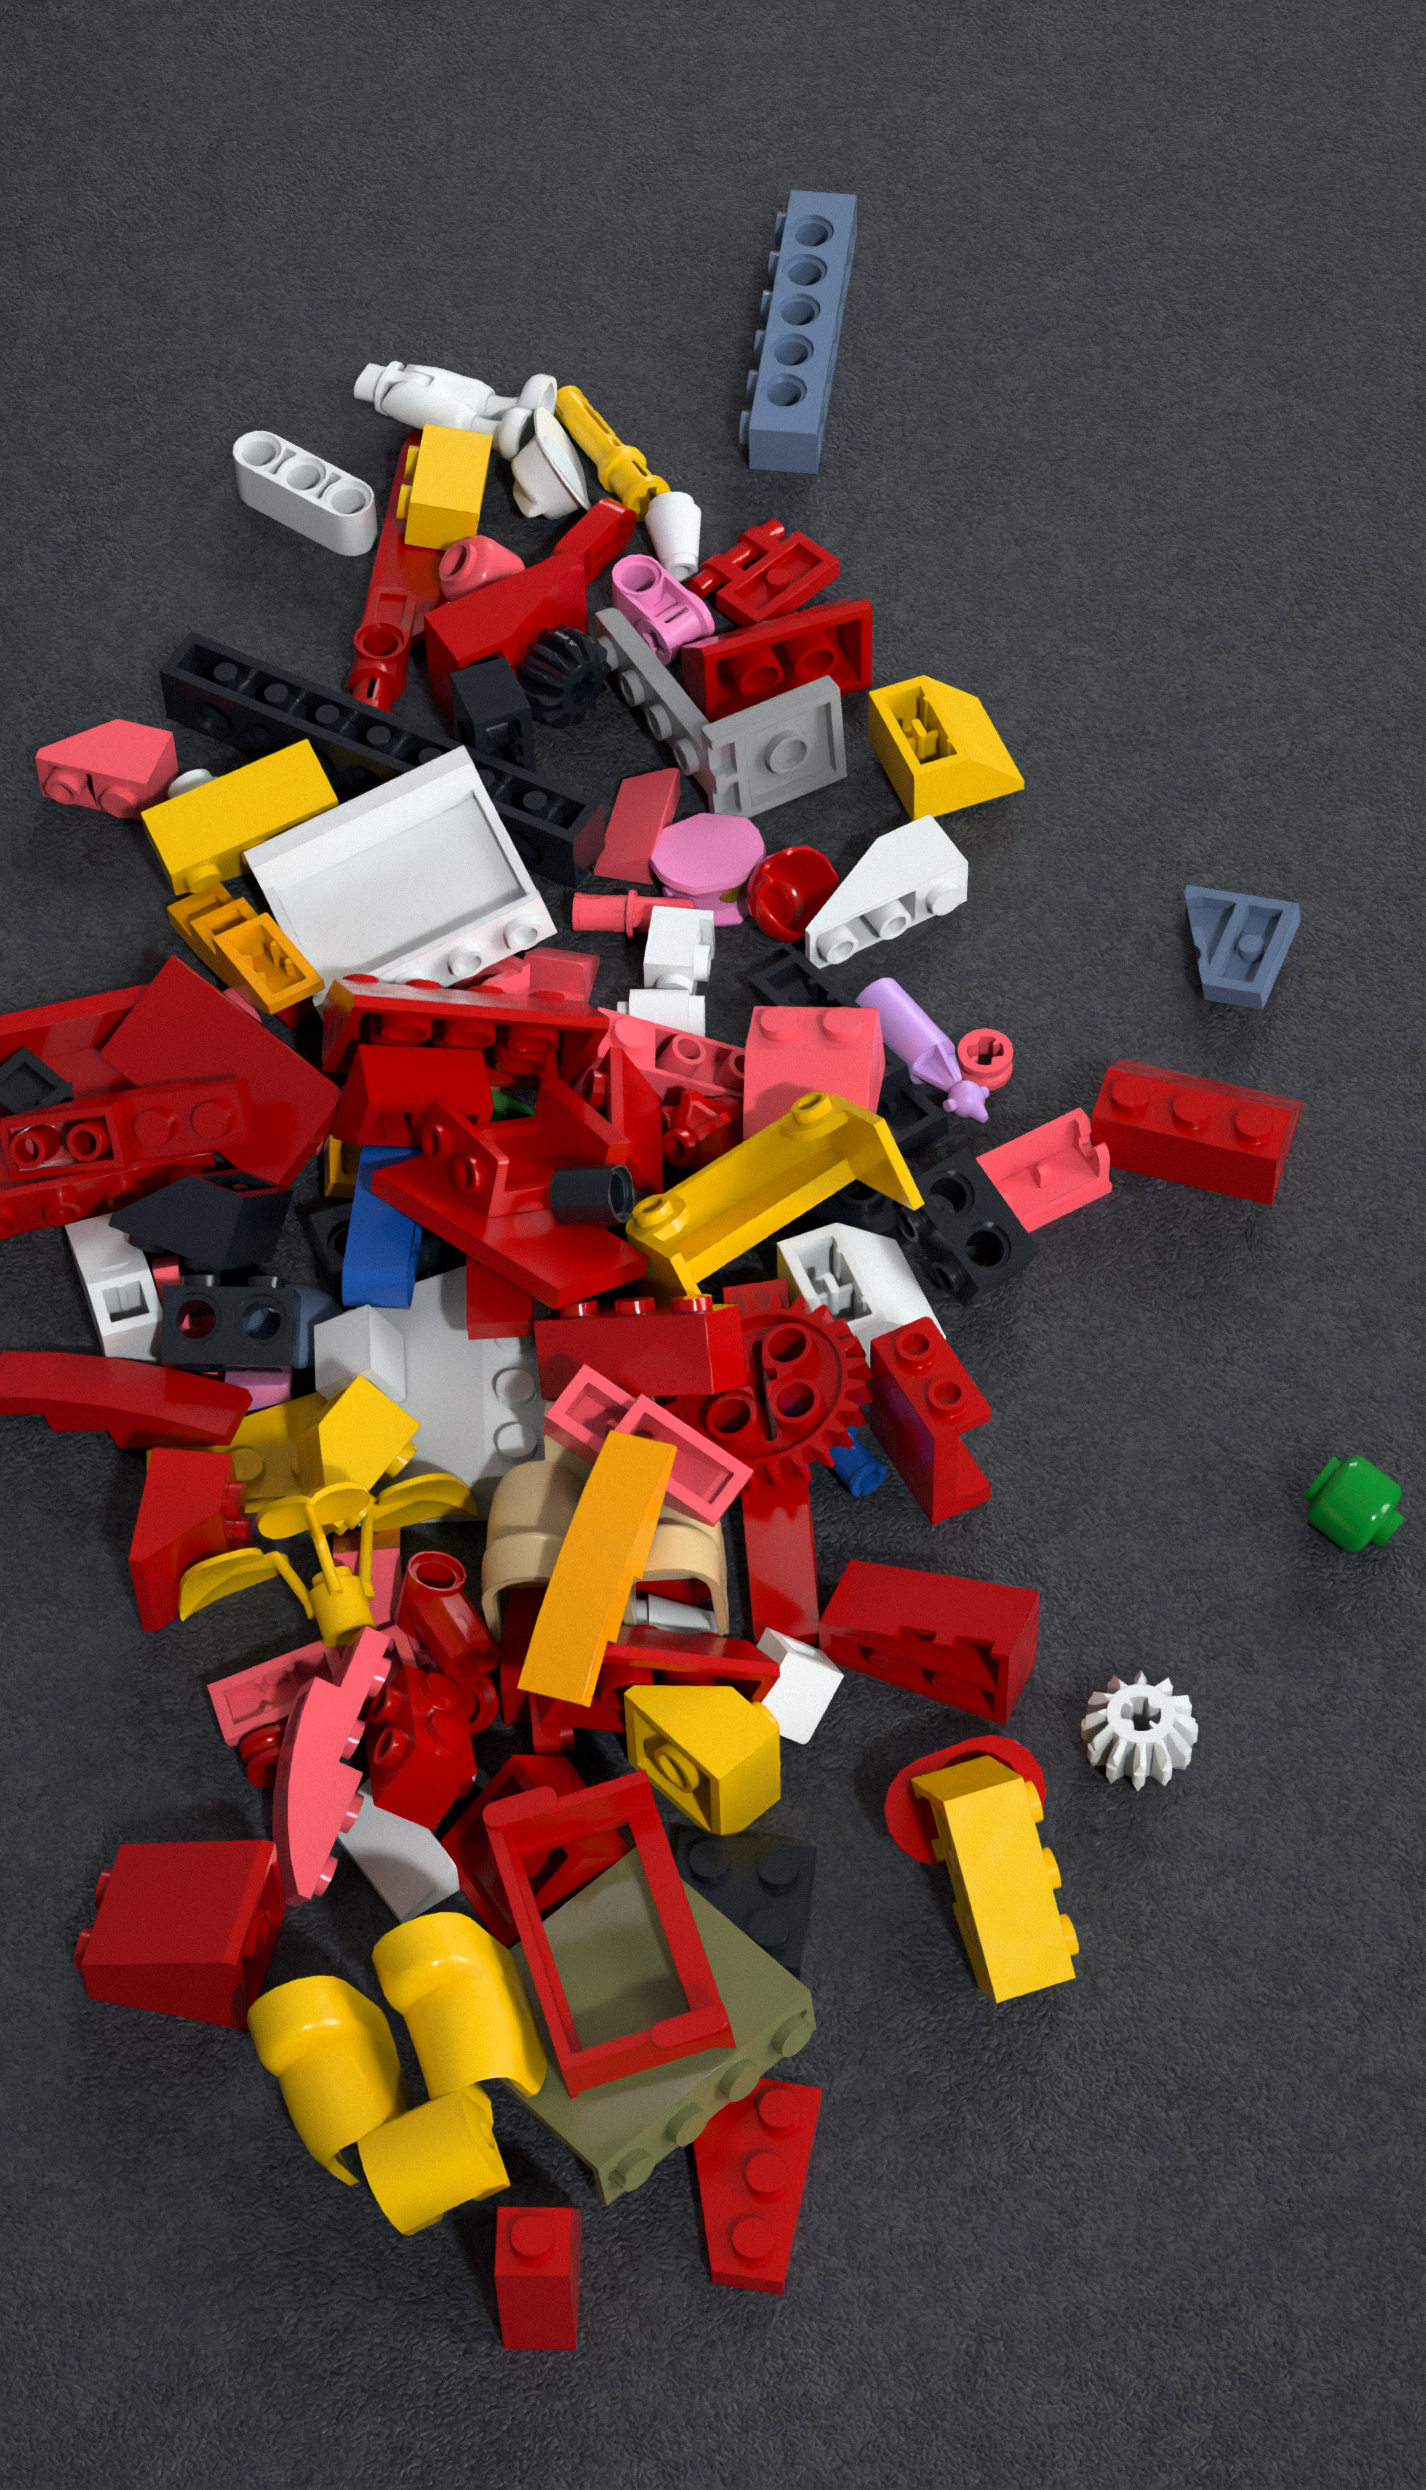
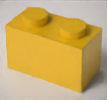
M431 424L424 425L420 447L409 445L404 479L412 480L413 486L402 484L399 495L396 519L407 520L404 544L447 551L457 541L476 536L493 435Z

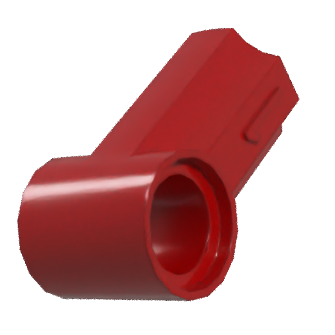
M423 1551L409 1559L394 1615L396 1625L403 1633L412 1638L423 1640L444 1675L452 1677L457 1686L478 1683L484 1674L497 1667L501 1656V1648L463 1591L467 1576L465 1567L456 1558L447 1553Z

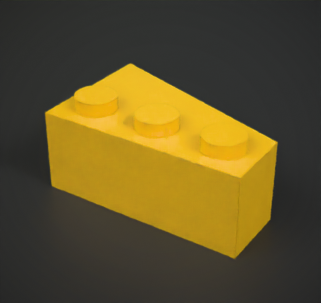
M305 739L140 812L146 836L175 896L187 892L200 893L214 887L219 882L251 873L252 870L243 852L339 806V803L308 739Z
M989 1755L910 1779L917 1800L926 1798L931 1803L940 1837L932 1840L931 1844L937 1862L946 1860L957 1901L952 1904L979 1989L996 2003L1076 1978L1070 1956L1079 1953L1078 1941L1066 1913L1059 1915L1053 1890L1061 1887V1877L1052 1851L1049 1847L1042 1848L1035 1823L1043 1821L1044 1815L1038 1792L1032 1781L1024 1782L1022 1776Z

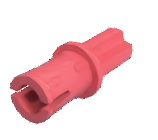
M630 890L628 895H598L575 892L572 909L573 930L575 932H627L628 938H635L637 932L649 933L653 906L695 909L693 900L689 898L638 896L637 890Z

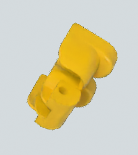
M434 1913L402 1923L386 1933L374 1946L371 1956L385 1997L391 2007L404 2017L430 2097V2101L410 2111L406 2103L410 2096V2091L400 2065L387 2019L376 2004L346 1981L334 1976H311L290 1981L275 1987L261 1996L249 2008L246 2019L257 2055L265 2069L278 2078L294 2126L313 2159L335 2177L352 2186L360 2181L350 2173L340 2150L357 2141L363 2170L376 2200L391 2224L401 2234L408 2236L441 2221L444 2212L470 2199L481 2201L511 2186L492 2132L494 2121L491 2100L478 2081L490 2078H508L526 2098H529L539 2092L547 2072L546 2049L528 1998L526 1986L514 1956L474 1920L460 1913Z

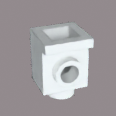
M653 906L643 962L645 989H689L690 996H696L698 981H709L711 959H714V911Z

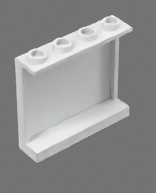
M464 745L243 852L264 892L279 927L324 980L325 989L312 995V1001L322 1021L324 999L334 979H342L351 974H367L378 978L379 983L404 985L412 980H431L438 982L442 988H445L464 978L474 976L482 969L521 950L529 949L538 942L558 933L539 891L536 890Z

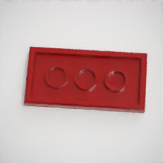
M171 955L99 1053V1056L139 1088L197 1079L198 1084L246 1078L259 1140L248 1146L218 1149L216 1151L238 1169L287 1188L332 1129L344 1091L341 1086L174 955Z
M423 1155L373 1171L370 1192L374 1193L375 1196L553 1310L645 1276L649 1259L648 1255L606 1229L592 1225H560L556 1221L551 1208L486 1217Z

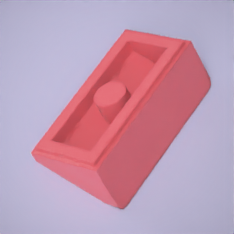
M667 768L622 779L605 833V848L597 859L594 875L653 885L656 874L650 867V858L653 855L662 830L672 825L681 795L680 769Z

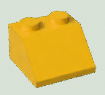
M633 1685L624 1693L628 1763L637 1771L646 1769L650 1783L705 1834L736 1837L781 1799L780 1726L774 1715L762 1703L758 1701L749 1703L732 1686Z

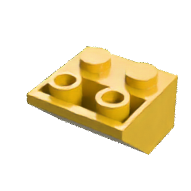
M925 675L868 692V740L912 822L928 814H931L934 818L1024 789V780L978 697Z
M359 1374L333 1394L296 1440L302 1495L306 1496L312 1490L322 1486L342 1482H359L365 1485L369 1493V1490L376 1482L382 1485L389 1477L393 1479L413 1457L418 1447L410 1439L422 1425ZM369 1493L370 1501L359 1513L339 1522L322 1525L325 1536L332 1532L341 1536L348 1528L351 1530L355 1528L377 1499ZM310 1529L306 1530V1533L312 1537Z

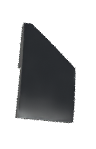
M25 1046L0 1067V1113L5 1117L72 1102L73 1082L63 1080Z

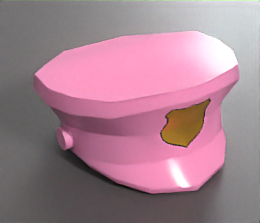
M699 813L662 830L653 855L650 858V867L659 880L664 883L665 887L662 888L664 897L689 898L693 900L695 909L714 911L715 927L740 925L750 915L746 902L748 896L746 888L755 867L765 859L766 849L759 830L748 818Z

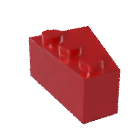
M711 1294L672 1298V1303H655L654 1297H633L598 1303L597 1299H583L559 1308V1314L534 1321L542 1400L558 1399L584 1364L632 1397H639L641 1394L645 1396L716 1394L747 1384L739 1304H713Z
M851 1559L819 1621V1649L835 1664L1006 1726L1036 1663L1040 1591Z

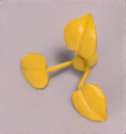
M431 1473L417 1476L381 1491L377 1496V1504H374L361 1520L359 1577L353 1576L350 1567L334 1566L322 1525L345 1520L363 1510L370 1501L365 1485L359 1482L329 1484L312 1490L306 1496L298 1494L270 1502L262 1507L256 1516L257 1527L263 1536L274 1540L283 1539L310 1529L323 1570L312 1578L314 1588L309 1592L290 1566L287 1555L278 1551L264 1555L258 1548L240 1549L202 1561L184 1573L179 1583L178 1612L180 1619L184 1622L187 1617L221 1597L281 1574L304 1605L307 1618L317 1619L324 1645L329 1648L345 1647L350 1637L365 1626L376 1630L368 1601L376 1598L371 1583L373 1533L401 1528L448 1515H470L477 1517L478 1509L472 1491L462 1479L448 1473Z

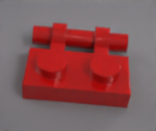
M771 518L762 526L752 525L737 537V545L725 554L715 553L700 566L701 572L688 581V587L700 599L705 598L714 590L717 591V609L743 628H746L758 622L770 621L790 615L839 577V559L799 531H796L781 543L779 540L785 537L784 527L778 520ZM749 563H754L747 570H743V568L747 566Z

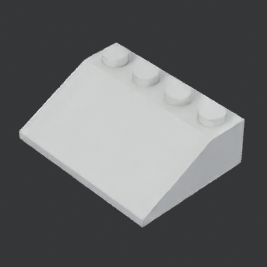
M465 1265L416 1282L410 1310L373 1307L404 1335L406 1399L396 1402V1404L422 1426L410 1439L418 1447L413 1457L393 1479L389 1477L382 1485L376 1482L369 1490V1493L377 1499L381 1491L402 1481L431 1473H448L462 1479L468 1485L478 1509L477 1517L470 1515H448L421 1523L488 1520L495 1489L505 1474L514 1466L522 1463L545 1460L544 1433H542L545 1402L552 1401V1399L542 1400L535 1336L469 1340L466 1325ZM534 1299L535 1321L545 1318L547 1310H549V1307L538 1299Z

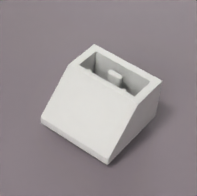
M836 1222L777 1242V1279L787 1278L792 1304L799 1296H804L812 1312L822 1304L828 1306L834 1321L843 1317L853 1336L858 1337L867 1355L865 1359L869 1368L870 1340L922 1317H930L946 1340L942 1328L895 1239Z

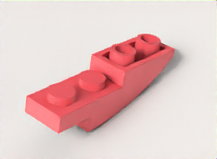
M365 1626L350 1637L331 1683L315 1676L300 1686L287 1721L278 1757L274 1785L272 1834L273 1842L276 1845L286 1904L293 1907L311 1900L313 1894L320 1897L323 1895L333 1877L338 1862L337 1858L329 1855L339 1831L346 1834L350 1831L364 1801V1796L356 1793L363 1773L339 1762L340 1757L349 1760L356 1750L365 1728V1722L357 1719L367 1695L375 1698L379 1693L391 1666V1660L383 1657L391 1637L368 1626Z

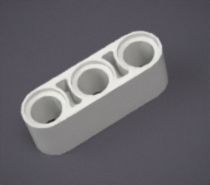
M254 431L238 438L233 446L234 467L238 494L247 505L344 556L361 555L375 546L378 540L374 493L371 487L364 481L273 433Z

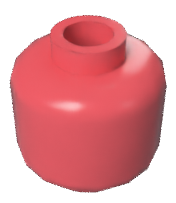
M483 535L472 536L465 540L457 541L445 552L439 566L441 590L445 598L449 602H453L485 588L497 580L505 579L526 570L525 565L518 555L491 538Z

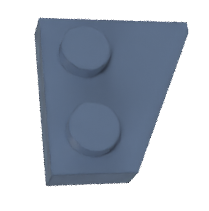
M1187 885L1184 894L1204 1000L1263 1010L1301 921L1299 903Z

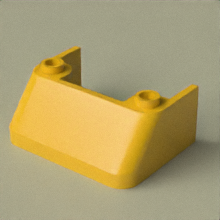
M824 1091L811 1092L799 1098L792 1105L789 1113L664 1194L653 1195L639 1202L633 1208L632 1217L628 1220L625 1229L627 1243L649 1256L645 1276L633 1280L641 1297H654L655 1303H672V1298L701 1294L697 1286L698 1282L855 1179L914 1211L924 1205V1201L885 1119L840 1095H827Z

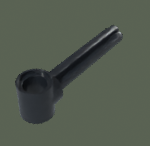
M624 1164L558 1167L550 1183L551 1209L556 1221L560 1225H592L603 1229L612 1228L619 1224L626 1226L628 1220L632 1217L633 1208L642 1200L653 1196V1194L634 1188L631 1173Z

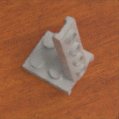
M608 608L595 613L598 636L596 640L608 650L606 661L612 666L611 672L618 679L626 701L632 707L636 705L640 707L646 715L647 723L654 737L658 741L665 739L673 749L674 757L683 774L686 776L692 774L707 792L710 814L750 818L847 777L840 688L829 675L709 723L620 610Z

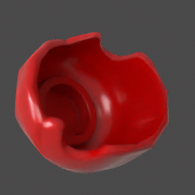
M809 845L789 847L769 855L755 867L746 888L748 894L746 902L750 916L763 933L782 943L789 944L805 941L806 927L840 886L838 874L827 857Z

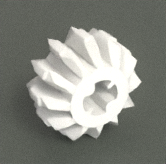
M1142 1670L1135 1676L1133 1685L1129 1686L1116 1676H1113L1108 1683L1107 1693L1093 1692L1092 1697L1089 1699L1088 1714L1082 1720L1081 1737L1084 1739V1743L1088 1744L1087 1758L1090 1761V1765H1106V1777L1109 1779L1110 1785L1122 1776L1127 1775L1132 1777V1783L1137 1792L1144 1786L1145 1778L1148 1776H1152L1162 1785L1166 1786L1172 1777V1768L1185 1770L1186 1766L1190 1763L1191 1747H1193V1743L1197 1742L1198 1724L1195 1723L1196 1719L1191 1717L1192 1704L1189 1701V1696H1172L1173 1686L1170 1683L1169 1677L1154 1687L1147 1685V1679Z

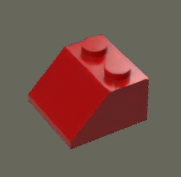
M153 1447L128 1559L143 1631L157 1632L180 1617L178 1612L179 1583L188 1569L215 1556L251 1548L252 1519L243 1517L246 1506V1483L236 1480L232 1454Z
M513 1754L439 1842L457 1867L459 1886L494 1938L508 1950L521 1939L482 1818V1812L491 1802L540 1786L553 1788L558 1797L588 1788L566 1756ZM616 1828L522 1859L542 1922L631 1851Z

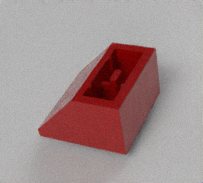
M358 1044L332 1126L333 1138L354 1145L422 1147V1132L427 1125L431 1101L444 1098L473 1125L489 1123L494 1110V1104L483 1050Z
M609 1047L597 1070L590 1069L583 1084L582 1098L630 1141L625 1166L631 1173L634 1188L653 1195L663 1194L661 1097L623 1049ZM621 1224L609 1228L626 1232V1226Z

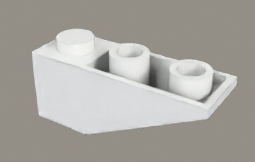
M931 814L878 837L806 927L805 956L819 969L830 964L844 962L854 953L884 939H893L902 934L907 928L935 915L947 914L959 904L967 901L968 861Z
M115 1212L65 1225L66 1234L103 1356L163 1366L161 1364L163 1310L143 1251L127 1242L129 1234L108 1226L111 1215Z

